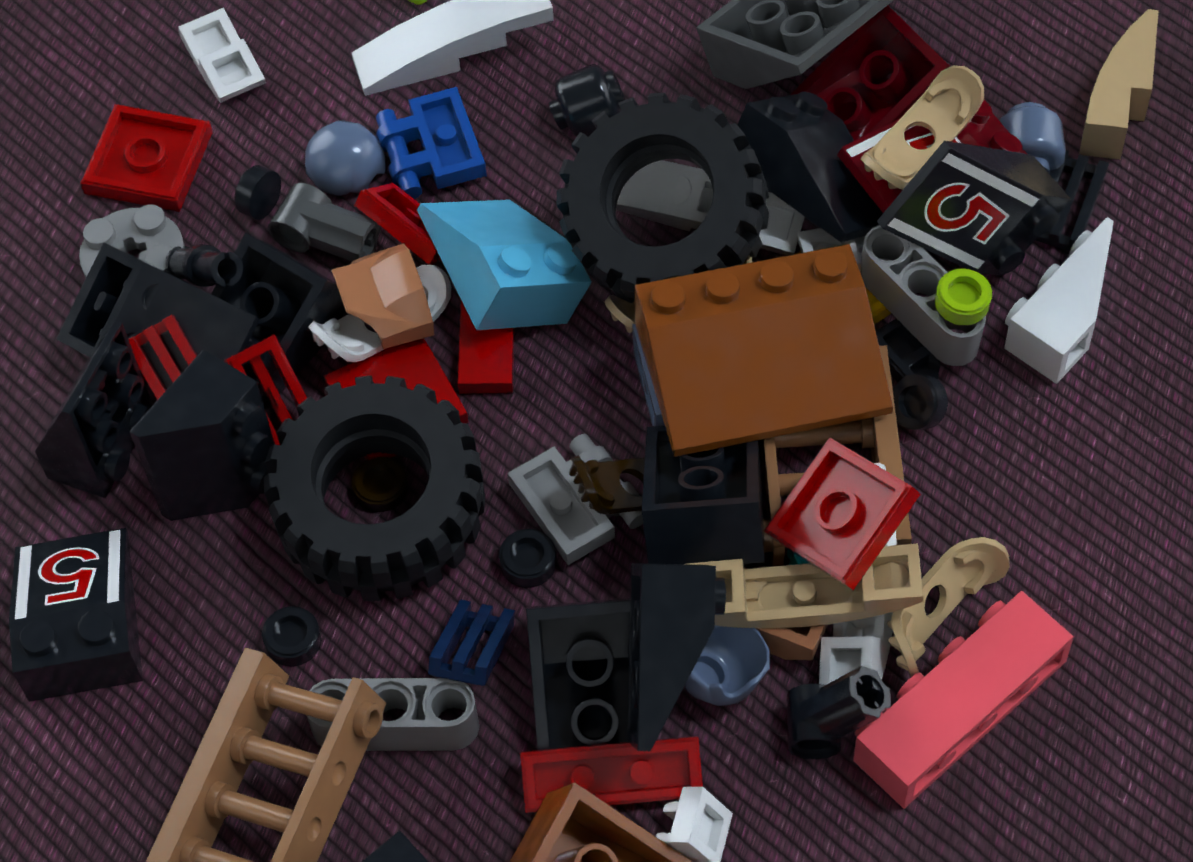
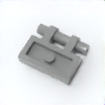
M587 434L578 435L569 445L576 456L579 455L584 462L590 460H597V462L613 461L603 446H595ZM554 446L507 474L509 485L543 532L551 539L564 561L569 565L615 538V527L608 518L621 516L630 529H635L643 524L642 510L599 514L594 509H590L589 502L581 501L582 494L578 492L579 484L576 485L573 482L575 476L571 477L569 475L572 461L566 462ZM620 479L621 485L628 493L640 496L630 482H623Z

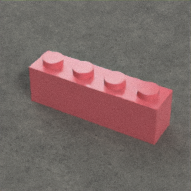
M1022 590L1007 604L1001 600L994 603L979 620V629L966 640L959 636L951 641L939 655L937 660L939 664L926 676L921 672L913 675L901 687L896 696L898 700L891 708L887 709L884 713L881 712L880 718L855 731L856 743L853 761L903 809L1066 663L1074 636Z

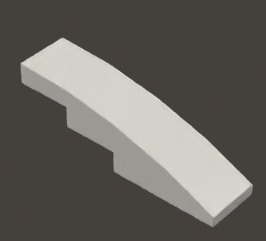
M451 0L395 26L352 52V58L364 95L461 71L459 58L507 46V32L554 21L553 7L550 0Z

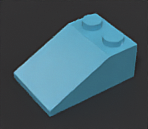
M511 200L420 203L417 209L476 330L567 324L592 282L583 264L572 252L573 248L567 239Z

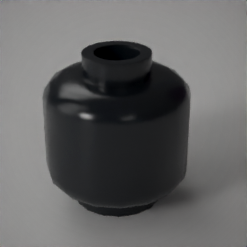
M592 64L559 78L554 88L557 99L548 103L560 130L569 127L576 137L580 132L589 137L596 130L591 120L603 111H605L609 118L620 113L621 109L618 102L626 99L613 70L605 72L599 65Z

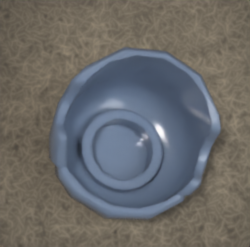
M345 120L336 121L319 129L308 142L305 150L306 174L316 187L324 193L336 196L345 195L350 192L359 193L361 190L368 189L375 175H383L385 173V153L378 139L360 123Z
M715 626L684 686L687 692L694 698L716 706L736 704L749 696L770 669V649L760 631L756 628Z

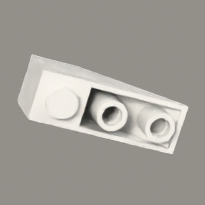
M1108 217L1093 232L1085 230L1073 244L1069 258L1061 266L1057 263L1051 265L1042 276L1037 287L1038 290L1029 300L1024 297L1020 298L1013 305L1005 319V324L1009 327L1004 349L1056 384L1089 350L1098 313L1114 222Z

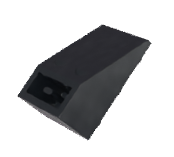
M103 242L56 340L90 357L114 320L122 322L129 339L172 314L178 321L197 356L202 350H205L224 362V359L246 348L260 318L152 264ZM169 331L160 335L182 373L188 367V364ZM147 342L142 345V348L165 388L168 389L173 382L151 344ZM142 375V378L144 379V383H145L146 385H148L147 381L145 380L144 376Z
M113 321L95 348L35 450L47 479L103 498L107 497L114 482L120 481L125 476L130 463V453L135 446L130 430L153 406L124 326L120 321Z

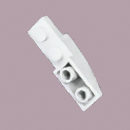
M660 160L641 168L627 181L619 195L616 210L690 232L691 228L697 229L707 216L713 200V188L708 175L703 169ZM768 192L769 198L766 199V206L769 211L767 229L761 230L759 234L763 243L761 248L786 256L794 255L798 242L797 232L801 231L805 216L773 193Z

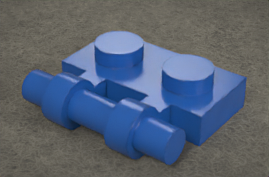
M457 87L409 99L411 116L397 119L395 112L391 109L382 110L376 115L379 127L376 136L383 151L387 152L391 163L388 171L391 180L413 199L418 198L422 194L419 182L422 176L432 174L437 189L487 176L485 161ZM420 139L423 151L409 154L407 144Z

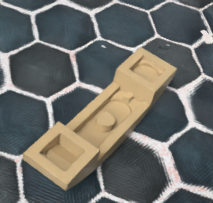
M918 543L884 546L854 590L846 587L811 563L744 569L742 559L687 563L716 566V577L725 579L724 615H715V626L793 628L827 625L887 614L924 602Z

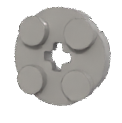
M149 204L140 208L119 210L103 218L91 220L83 230L84 241L80 247L79 260L86 278L103 242L124 252L134 249L144 250L139 253V259L168 272L165 262L169 251L177 246L183 248L185 244L178 226L165 216L164 211L160 207Z

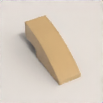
M1148 9L1139 17L1116 43L1102 66L1090 97L1079 154L1120 159L1128 130V120H1145L1153 86L1158 10Z

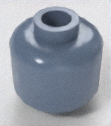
M1026 102L1015 105L1001 117L999 121L1009 133L1020 140L1023 146L1022 150L1026 151L1029 155H1034L1049 174L1050 171L1058 169L1064 163L1066 149L1063 125L1057 113L1040 103Z

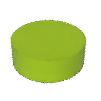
M955 269L949 271L938 282L935 294V307L938 313L950 323L956 325L975 324L981 321L988 313L992 299L991 285L983 275L974 270Z

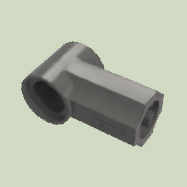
M295 183L291 187L268 224V231L272 238L291 251L306 252L311 246L349 261L374 253L381 232L380 226L371 218L332 204L325 193L306 183Z

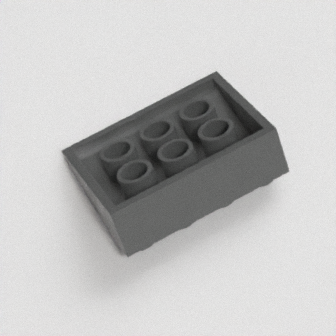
M731 0L697 26L696 29L713 77L741 88L749 89L801 75L894 0Z

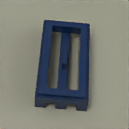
M460 599L429 656L428 674L485 686L514 627L515 610L504 608L500 617L492 616V605L482 604L477 613L470 611L471 601ZM470 627L452 661V665L447 664L465 628ZM484 631H492L475 665V669L466 668L476 651Z

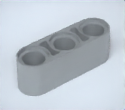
M880 225L872 228L866 234L861 256L860 273L865 287L939 361L951 366H963L970 363L977 356L986 316L981 321L972 325H956L945 320L935 307V294L939 280L948 272L922 247L884 230ZM879 258H887V259H890V260H892V261H885V260H881V259H879ZM914 293L925 294L929 297H921ZM950 329L962 330L965 333H956Z
M361 678L386 702L383 713L395 708L406 711L397 720H382L378 733L370 740L366 751H453L470 745L478 735L480 725L474 693L464 682L445 678ZM352 679L322 680L309 691L343 700ZM457 708L464 711L463 715L456 720L445 721L438 718L447 709ZM306 715L313 737L322 746L332 722Z

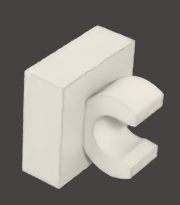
M683 787L679 802H669L663 808V812L674 821L671 833H657L656 837L692 862H721L733 813L704 787Z

